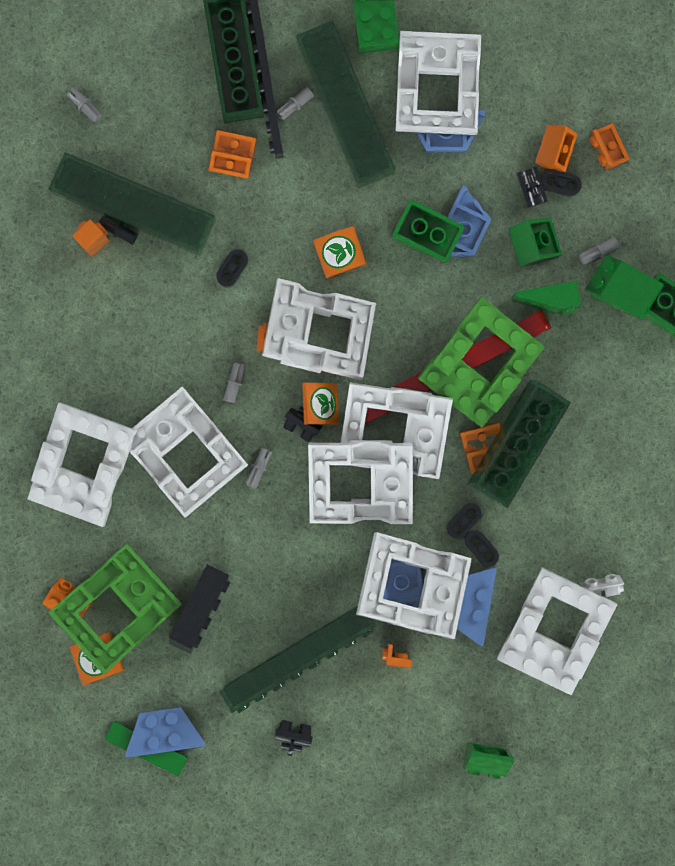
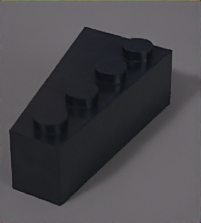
M208 564L206 565L169 637V644L189 654L192 653L194 647L198 648L203 638L200 636L203 629L207 630L212 621L209 618L212 611L216 612L221 603V600H219L221 593H226L231 583L227 581L229 578L228 574Z

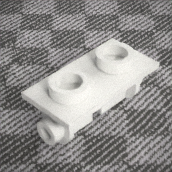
M609 574L605 578H589L585 582L580 583V586L601 595V591H604L606 597L620 595V592H624V582L620 575Z

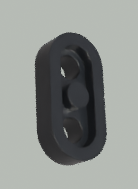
M556 170L546 171L541 178L545 190L566 196H575L582 187V182L576 175ZM548 178H553L555 183L550 185L547 182ZM573 183L574 189H568L567 184Z
M235 249L231 251L218 270L216 277L221 286L226 288L232 287L246 268L248 257L243 250ZM236 257H240L242 259V262L240 264H236L234 262ZM225 274L231 275L229 281L223 279Z
M475 503L465 504L448 522V534L456 539L464 537L481 518L482 512L480 507ZM469 509L474 511L473 517L467 515ZM455 524L460 525L461 530L459 532L453 530Z
M473 530L467 533L465 536L467 548L482 565L487 567L494 566L499 560V553L482 532ZM474 536L479 539V542L475 545L471 542ZM490 552L492 558L486 560L484 557L485 553Z

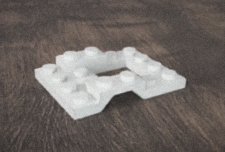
M400 31L396 131L477 135L481 35ZM419 74L458 76L457 112L417 110Z
M278 278L262 356L281 360L280 364L317 373L325 371L362 380L376 303L339 293L320 294L308 291L299 283ZM313 313L326 317L336 315L351 319L346 353L307 344Z
M350 382L341 443H350L351 440H362L367 407L407 413L403 443H413V474L439 479L453 398L435 396L432 393L396 387H391L390 389ZM351 465L371 469V465Z
M183 386L133 427L136 433L129 452L146 469L159 488L185 518L248 466L246 461ZM194 432L219 463L192 486L187 488L163 459V456Z
M58 403L47 440L42 444L31 479L33 483L28 500L104 527L112 505V494L116 482L124 469L136 430L64 403ZM73 430L109 443L95 479L61 467Z
M351 440L350 443L308 444L310 523L352 524L361 520H382L390 524H413V443H392V441ZM330 465H371V499L330 501Z
M376 532L372 541L356 615L427 634L455 639L472 558L450 552L437 551L411 541ZM391 559L427 569L418 608L383 599Z
M542 567L511 633L506 638L499 652L497 660L572 695L599 645V640L617 607V603ZM552 596L588 613L571 648L535 632Z

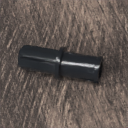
M105 215L99 220L104 229L114 234L115 238L118 236L131 245L134 244L138 237V233L123 226L122 222L119 224Z

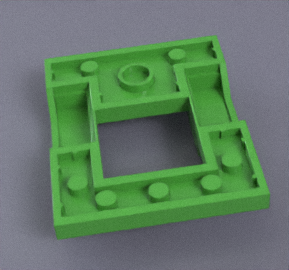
M480 296L456 327L448 343L428 363L418 376V379L438 395L453 398L452 405L482 428L493 413L498 412L522 381L520 380L545 346ZM484 327L488 328L515 350L491 382L461 360L474 344L473 341Z
M126 544L91 577L81 583L49 611L48 614L102 674L105 675L182 604L132 548ZM108 588H111L137 618L108 644H105L79 616V613Z

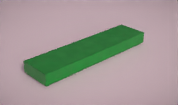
M114 721L105 740L127 751L134 730ZM177 751L138 756L178 777L188 759L187 756Z

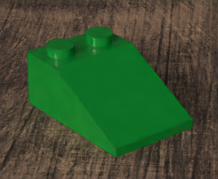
M410 199L390 239L447 263L465 226Z
M606 255L585 290L595 300L643 320L664 284L629 264Z
M577 280L518 291L511 297L513 302L555 314L561 313V316L574 314L573 312L577 311L576 309L581 306Z
M467 742L463 767L465 770H468V774L480 775V773H486L488 777L500 779V776L506 777L514 763V757L508 749Z

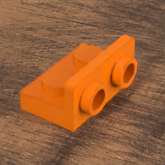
M387 643V647H383L382 660H385L386 665L412 667V659L408 658L407 654L395 652V656H392L393 644Z

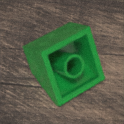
M551 217L526 220L508 228L520 267L534 265L563 256Z

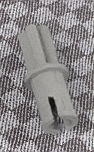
M76 87L70 89L73 93L68 92L67 97L78 106V110L83 112L92 122L96 123L99 121L102 114L91 104V100L86 98Z
M305 87L296 96L290 97V100L277 110L278 116L285 120L295 111H300L305 103L314 98L312 91Z
M615 237L600 244L596 243L594 247L580 253L579 260L582 264H587L599 257L602 259L605 254L619 249V244Z
M238 362L233 364L230 378L226 381L228 385L223 398L224 401L235 404L239 387H242L240 383L245 369L244 364Z
M260 448L255 463L251 464L253 467L246 481L247 486L257 488L263 472L267 471L265 468L273 452Z

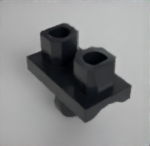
M537 167L516 173L528 208L548 201Z
M301 406L298 411L290 408L285 415L286 420L283 427L290 432H293L297 425L302 427L304 430L300 437L307 442L316 436L322 428V425L319 424L304 425V410Z
M282 720L279 728L276 729L274 740L284 741L281 748L288 749V756H292L293 751L301 752L302 746L300 745L311 747L313 736H311L310 725L300 724L298 734L291 732L292 722Z

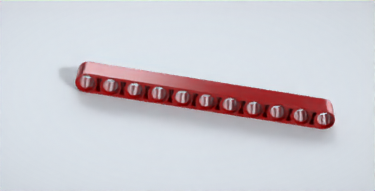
M543 310L516 323L533 338L552 328ZM494 334L472 345L461 360L471 368H476L513 348ZM422 372L393 386L421 392L432 391L431 388L418 379ZM367 407L365 424L391 411Z

